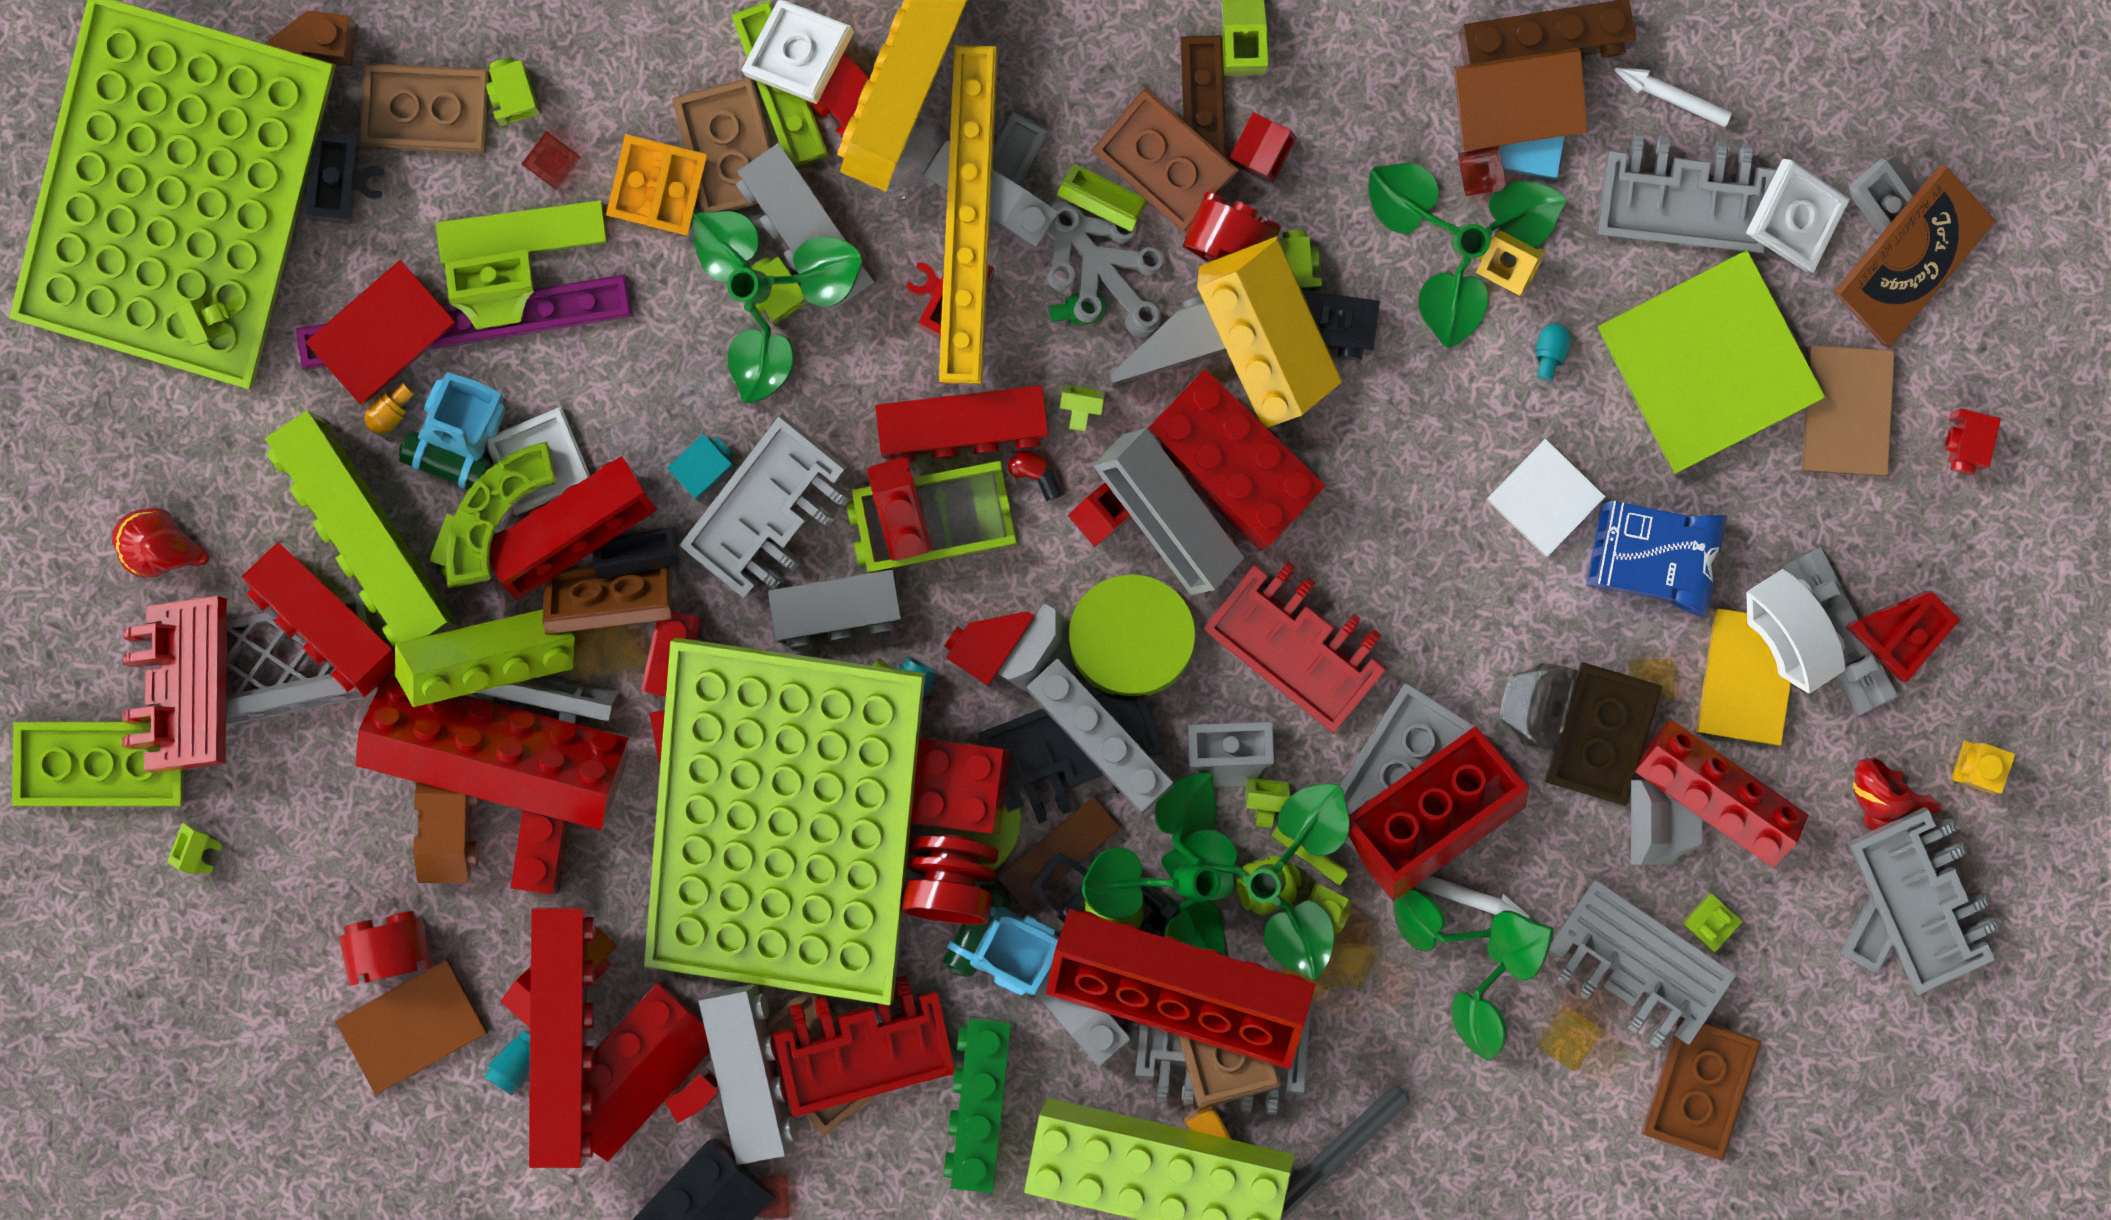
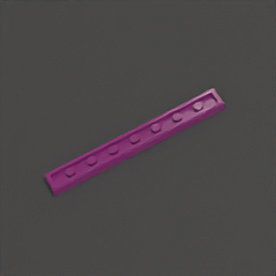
M624 274L534 289L533 294L526 301L520 323L484 329H476L463 311L452 306L450 303L440 304L457 324L428 350L633 317L627 276ZM326 323L295 328L301 367L304 371L326 367L305 343Z

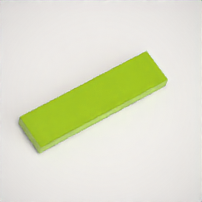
M770 0L731 14L747 59L773 11ZM756 81L780 146L797 169L829 157L809 102Z
M601 200L435 222L440 263L442 265H445V262L528 249L529 254L608 243Z

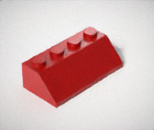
M1475 726L1349 814L1350 829L1348 836L1367 871L1394 902L1526 808L1529 787Z
M663 981L656 983L594 1050L593 1071H587L586 1089H593L594 1109L593 1114H586V1132H593V1153L606 1162H609L710 1052L703 1019Z

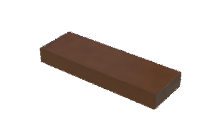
M1222 35L1181 36L1183 119L1227 157Z
M1093 796L997 878L1021 907L1025 909L1039 897L1030 889L1031 881L1055 853H1063L1077 863H1080L1117 832L1120 827ZM1065 863L1058 864L1043 881L1042 889L1047 891L1072 868Z

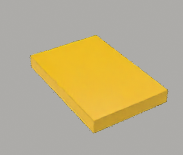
M1716 608L1713 617L1696 733L1781 746L1791 682L1779 676L1776 660L1769 646L1759 633L1747 625V613Z

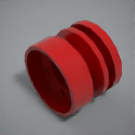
M935 835L913 837L911 839L910 851L923 857L909 858L907 868L925 875V879L905 882L901 911L907 915L938 922L965 925L988 924L993 894L976 887L975 882L994 880L996 871L984 865L996 863L999 850L993 846L962 836Z

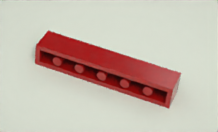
M536 907L531 909L529 1168H582L586 1164V1158H592L593 1132H586V1114H593L594 1092L593 1089H586L587 1071H593L594 1046H587V1028L594 1027L595 1008L594 1003H587V985H594L595 962L594 960H588V942L595 941V917H588V907Z

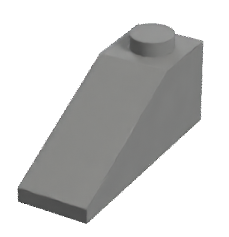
M944 139L922 175L948 192L950 142ZM993 169L990 220L1021 241L1037 247L1058 214V211Z
M1199 296L1184 301V309L1178 310L1111 373L1109 377L1111 387L1226 353L1227 350L1202 297Z
M1050 967L1035 994L1100 1067L1131 1039L1130 1035L1111 1014L1046 995L1051 971Z

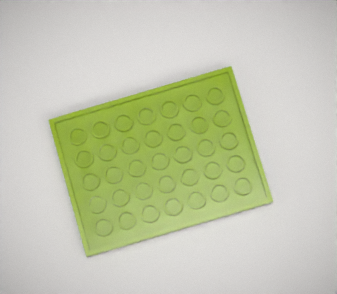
M87 0L9 319L235 386L252 389L336 64L119 0ZM202 298L206 308L216 303L224 302L230 318L214 324L219 337L204 344L193 346L175 307L190 300Z
M682 638L671 640L644 967L891 1005L894 1000L902 919L901 909L905 888L925 673Z

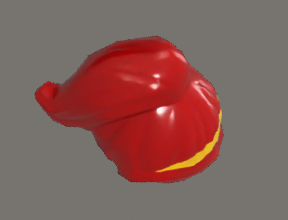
M148 508L130 512L118 520L112 531V545L117 552L119 562L125 570L136 576L146 578L159 577L162 573H167L172 569L181 568L189 564L198 567L205 565L209 561V555L206 550L186 536L180 529L179 524L173 520L171 514L163 509Z
M1876 757L1857 761L1854 769L1853 791L1860 807L1864 810L1863 821L1867 829L1873 831L1923 807H1926L1930 814L1941 812L1940 804L1931 794L1926 796L1915 794L1902 782L1903 771L1889 769L1883 761Z

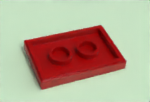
M399 260L305 343L361 406H364L457 323L403 261Z

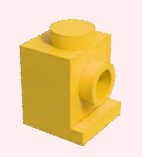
M1499 231L1493 238L1490 237V246L1487 252L1476 258L1481 261L1476 273L1520 296L1529 288L1546 251L1540 248L1536 249L1503 231ZM1505 252L1516 256L1515 265H1509L1504 261Z
M1963 741L1950 780L1989 794H2002L2015 754L1986 743Z

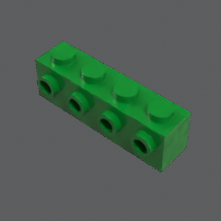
M969 1016L968 1026L960 1025L957 1050L965 1051L963 1068L955 1067L952 1093H961L959 1110L950 1111L948 1135L956 1136L954 1153L946 1152L943 1177L952 1178L950 1189L993 1193L1011 1020Z

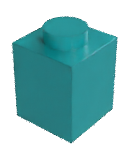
M702 434L667 469L699 502L735 468L729 461L734 453L718 436L710 441Z

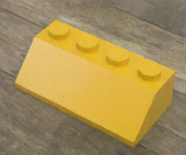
M1277 236L1199 266L1197 288L1256 415L1266 428L1303 415L1342 383L1339 371Z

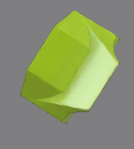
M528 249L445 262L449 302L452 306L462 310L476 329L521 322L526 301L534 292L531 258Z

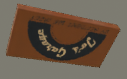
M1939 165L1835 288L1833 293L1882 345L1891 347L1996 220L1948 167Z

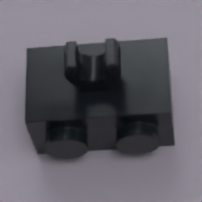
M318 131L311 156L305 215L309 220L351 225L355 190L361 191L365 197L372 200H378L383 197L382 191L369 189L367 181L372 176L385 177V170L377 166H370L362 172L357 171L359 139L357 136Z
M1302 290L1328 349L1337 350V357L1348 360H1362L1363 354L1370 355L1373 352L1380 305L1379 300Z

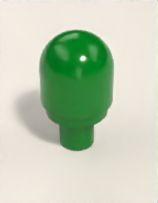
M1079 292L1072 293L1071 296L1065 297L1064 304L1048 306L1050 322L1068 320L1070 326L1076 325L1077 327L1097 323L1106 314V300L1097 292V297L1102 305L1101 311L1092 322H1082L1074 314V306L1079 299ZM1081 303L1084 312L1094 313V306L1091 303Z

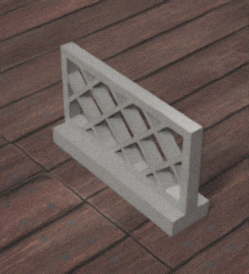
M359 593L338 597L347 607L356 605L357 616L370 628L367 607ZM273 611L227 620V632L238 638V641L227 655V669H231L245 680L236 693L226 695V727L363 699L364 697L354 688L347 693L330 676L329 673L333 668L328 663L317 677L306 678L298 673L296 670L307 656L303 649H301L290 666L274 657V652L286 637V634L275 624L274 620L278 616ZM269 623L280 631L265 651L250 641L249 638L258 625ZM246 628L242 635L235 631ZM295 635L292 638L302 646L306 644V642L297 635ZM245 644L262 654L248 675L231 664ZM270 659L285 669L286 672L277 685L265 687L255 679ZM293 675L300 679L298 681L289 682ZM251 684L259 688L247 691ZM379 685L365 698L375 696Z

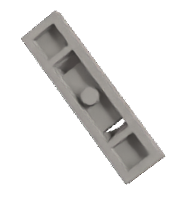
M1818 547L1781 566L1782 569L1793 575L1796 579H1802L1810 585L1814 597L1827 613L1835 631L1842 637L1845 644L1843 651L1845 671L1837 676L1857 715H1862L1897 697L1898 695L1881 662L1845 628L1849 622L1858 618L1822 548ZM1862 656H1865V658H1864L1863 660H1861V661H1859V662H1856V663H1853V664H1850V665H1847L1848 663H1850V662H1852V661H1854V660H1856V659H1858V658H1860V657H1862Z
M549 676L475 692L478 693V699L497 703L498 698L558 710L560 711L559 720L577 725L580 715L609 722L612 713L616 709L619 695L618 691Z

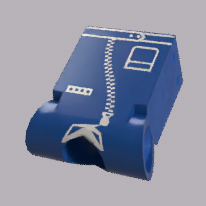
M1618 501L1601 504L1586 586L1663 600L1691 614L1708 618L1715 584L1711 563L1722 547L1727 515L1688 517L1682 514Z

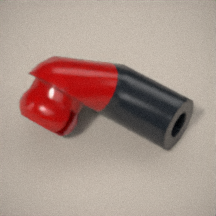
M1029 451L1018 452L1016 457L1009 460V473L1016 479L1026 476L1037 480L1046 502L1065 494L1050 460Z

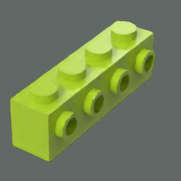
M543 609L395 643V677L413 707L431 704L573 669L575 636L571 631L545 634Z

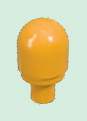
M402 382L392 394L385 391L383 395H379L365 412L364 421L366 427L377 435H385L393 431L405 418L407 409L404 405L415 394L414 390Z

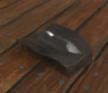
M1541 663L1532 670L1508 676L1499 719L1517 734L1521 744L1558 752L1578 670L1565 666Z

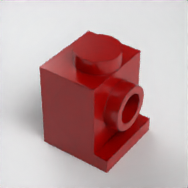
M1962 408L1952 411L1949 420L1957 422L1956 427H1950L1945 441V451L1950 452L1948 463H1951L1950 470L1962 474L1975 475L1976 470L1990 467L2001 418Z

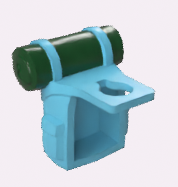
M447 372L442 380L436 381L429 398L426 400L424 410L428 415L424 426L419 433L411 431L400 444L399 462L411 466L413 470L423 471L457 484L458 487L465 490L467 488L470 489L476 480L492 467V462L484 458L483 454L488 439L495 438L506 412L502 393L475 380Z
M981 884L979 888L993 894L989 922L982 925L961 924L953 941L949 942L948 950L942 962L955 975L973 977L977 969L986 971L994 976L993 982L999 987H1003L1020 996L1024 993L1034 995L1051 967L1059 937L1055 935L1053 927L1038 920L1036 917L1027 915L1022 919L1009 910L1008 907L1011 899L1002 888L996 885Z

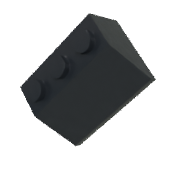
M717 1138L707 1140L632 1220H754L776 1196L743 1164L736 1165L735 1156Z

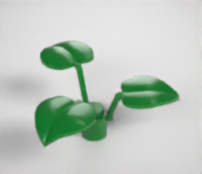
M1413 163L1378 166L1370 171L1368 180V194L1371 206L1379 221L1388 229L1397 233H1412L1418 228L1422 218L1452 234V248L1462 257L1461 262L1456 268L1455 276L1448 273H1438L1431 276L1423 284L1418 296V308L1423 321L1436 335L1441 344L1447 348L1461 343L1471 335L1485 315L1488 306V292L1484 282L1477 277L1462 276L1466 267L1470 265L1471 258H1478L1487 252L1490 246V236L1493 231L1499 228V231H1503L1536 248L1547 240L1552 233L1559 214L1566 204L1565 196L1546 185L1527 181L1511 182L1497 189L1489 199L1488 208L1496 221L1490 223L1486 228L1477 224H1463L1457 227L1428 212L1436 204L1439 190L1436 179L1426 168Z
M731 211L693 213V242L703 269L713 279L726 282L730 296L736 301L744 302L745 311L750 312L762 328L763 333L755 329H748L739 333L729 346L727 360L731 377L740 392L742 401L744 403H754L763 400L780 389L789 378L794 366V350L788 338L781 335H771V327L756 308V304H761L768 299L773 285L801 282L802 295L808 302L820 307L837 305L847 298L856 283L863 263L862 254L855 246L844 240L832 237H816L801 244L794 252L793 263L799 274L793 276H767L762 271L751 269L747 262L757 255L760 247L758 229L750 218L741 213Z
M1194 773L1177 779L1173 782V788L1156 804L1155 822L1157 828L1165 834L1173 835L1172 845L1191 864L1180 866L1173 874L1172 879L1141 878L1142 865L1135 853L1123 847L1109 848L1101 852L1091 864L1082 882V893L1087 904L1098 914L1108 918L1122 919L1134 915L1142 907V886L1173 887L1180 896L1189 899L1180 903L1179 909L1181 913L1175 914L1169 919L1165 928V936L1176 938L1181 943L1200 949L1216 950L1224 956L1225 944L1222 919L1216 905L1210 901L1220 890V875L1215 868L1204 866L1205 860L1196 857L1182 844L1186 837L1197 831L1214 830L1217 810L1213 792V774Z
M1329 783L1315 784L1303 788L1285 801L1278 815V828L1283 835L1294 839V842L1275 865L1264 864L1258 867L1251 875L1241 867L1234 866L1237 859V849L1232 840L1219 831L1211 829L1197 831L1182 841V844L1196 857L1205 860L1204 866L1215 868L1220 875V890L1210 900H1218L1228 896L1234 889V874H1237L1242 878V882L1247 884V891L1255 901L1260 903L1272 901L1275 906H1281L1285 909L1286 912L1276 913L1268 920L1264 931L1265 946L1269 954L1278 963L1312 980L1320 977L1331 958L1335 936L1333 922L1328 912L1315 901H1304L1293 909L1288 901L1281 898L1280 894L1286 886V877L1282 869L1301 845L1311 855L1325 856L1334 853L1344 844L1350 829V818L1344 790L1337 784ZM1176 848L1165 854L1161 859L1164 869L1171 878H1173V874L1180 866L1191 864Z
M1413 887L1393 902L1394 916L1399 932L1412 947L1427 952L1435 948L1437 940L1446 943L1487 937L1490 939L1487 942L1488 954L1500 965L1474 991V996L1465 991L1455 995L1451 1006V1015L1454 1027L1466 1046L1483 1059L1492 1061L1505 1045L1507 1030L1502 1014L1492 1002L1483 999V994L1506 969L1513 977L1520 980H1528L1537 975L1547 958L1554 928L1534 922L1517 912L1507 910L1496 914L1489 929L1446 934L1441 931L1445 926V917L1440 907L1426 893Z

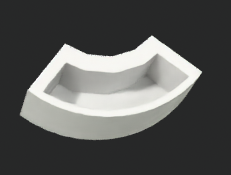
M1781 569L1746 592L1747 625L1759 633L1769 646L1776 660L1779 676L1810 694L1845 671L1844 641L1835 631L1827 613L1814 597L1813 591L1806 581L1796 579L1793 575Z

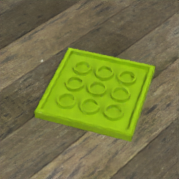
M1748 250L1597 326L1601 338L1673 475L1825 398Z

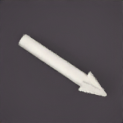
M1615 68V72L1637 93L1643 90L1722 127H1726L1730 120L1732 112L1650 76V70Z
M1433 876L1427 877L1415 886L1417 889L1495 915L1508 910L1517 912L1528 919L1530 918L1529 914L1504 894L1499 899Z

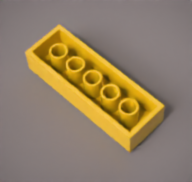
M968 0L903 1L901 8H898L887 40L885 44L883 43L877 56L871 77L863 88L854 116H851L842 137V143L837 155L844 159L839 172L882 191H887Z

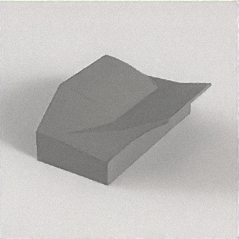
M1898 155L1889 160L1881 158L1850 184L1849 189L1853 201L1869 223L1881 235L1920 189V186Z
M1044 603L997 673L1024 692H1028L1026 687L1057 658L1073 673L1076 665L1073 661L1069 644L1070 621Z
M1272 722L1188 725L1189 767L1197 770L1199 773L1213 774V787L1246 786L1247 777L1258 778L1264 768L1274 764Z
M1631 780V864L1673 865L1679 856L1702 845L1701 817L1649 781Z

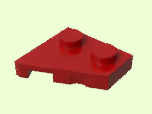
M1924 591L1849 622L1845 628L1900 681L1908 682L1960 619L1932 591Z

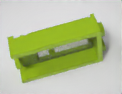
M1000 461L913 478L932 550L929 553L899 561L891 560L871 486L852 490L853 500L846 504L850 525H858L861 541L854 542L858 566H866L869 574L1017 546Z

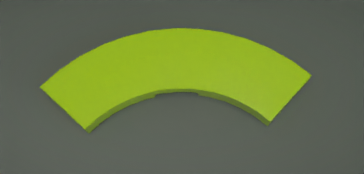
M548 441L530 445L502 458L477 479L466 493L455 514L447 539L445 573L448 588L489 581L491 578L489 568L490 545L495 529L502 517L524 496L538 489L555 485L556 478Z

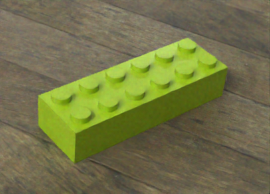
M306 410L265 437V440L271 447V449L266 451L268 458L280 473L284 471L294 482L289 487L291 493L303 508L307 506L317 517L312 522L313 526L326 543L330 541L336 546L340 552V555L335 557L336 561L347 577H354L360 582L363 590L359 592L362 601L371 613L377 612L383 617L387 625L382 627V630L394 648L395 643L451 631L460 626L322 417Z
M1047 1097L1038 1118L1024 1193L1137 1220H1281L1295 1154Z

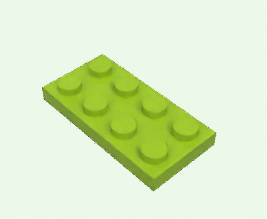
M13 722L12 806H184L185 769L159 773L144 771V753L160 751V747L142 749L122 747V737L130 734L151 732V722L141 724H129L126 722Z

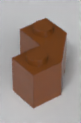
M307 10L265 42V44L333 64L352 66L358 25L349 15Z
M416 783L414 810H418L419 815L418 836L414 837L413 854L418 883L469 882L471 866H478L479 843L471 839L470 818L472 807H479L480 798Z

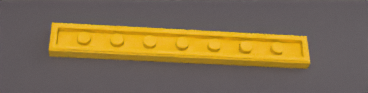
M954 45L939 382L944 384L983 385L998 48L996 46Z

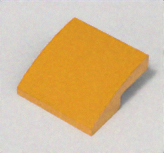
M625 134L606 215L688 236L707 154Z

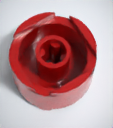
M1206 191L1186 233L1182 247L1204 261H1214L1278 236L1281 225L1261 216L1256 219L1258 211L1244 203L1235 201L1233 207L1227 206L1228 201Z
M413 910L386 917L387 925L374 927L372 920L345 926V934L339 936L349 986L359 984L358 976L363 975L364 982L367 983L412 973L418 970V962H421L422 970L433 968L423 918H416Z

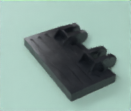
M1098 688L1088 690L1136 743L1142 741L1146 754L1150 758L1165 752L1144 695L1124 696L1115 694L1114 696ZM1043 708L978 733L982 746L1011 750L1004 800L1008 813L1025 807L1018 790L1024 787L1038 824L1047 821V812L1043 802L1038 798L1034 784L1049 779L1055 793L1054 798L1058 809L1063 814H1066L1072 810L1058 773L1064 772L1070 789L1103 776L1099 768ZM1114 786L1116 793H1120V791Z

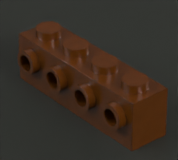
M1615 0L1467 23L1462 26L1459 32L1464 65L1579 48L1581 51V61L1585 60L1586 55L1601 53L1602 58H1610L1625 54L1626 49H1629L1636 40L1630 0Z

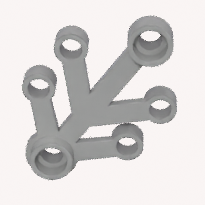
M1058 202L1053 204L1051 207L1057 210L1058 214L1046 231L1049 237L1054 240L1053 262L1047 275L1049 285L1056 290H1065L1074 280L1075 272L1069 264L1072 245L1082 257L1079 299L1074 306L1075 316L1082 322H1092L1099 315L1102 308L1101 302L1097 297L1099 277L1128 312L1125 318L1127 330L1138 338L1151 336L1161 323L1159 309L1151 302L1141 301L1114 267L1134 269L1143 275L1150 276L1155 274L1163 263L1161 252L1153 247H1146L1141 252L1095 246L1087 235L1111 237L1116 243L1125 244L1134 236L1136 225L1132 232L1129 231V234L1123 235L1117 231L1116 224L1105 219L1085 217L1081 210L1072 203ZM1059 216L1068 217L1072 225H1062L1059 221ZM1143 257H1152L1155 261V266H1147L1143 261ZM1063 271L1067 276V281H1059L1055 277L1054 272ZM1081 303H1091L1094 306V313L1084 312ZM1139 312H1147L1151 316L1152 321L1145 322L1141 320Z

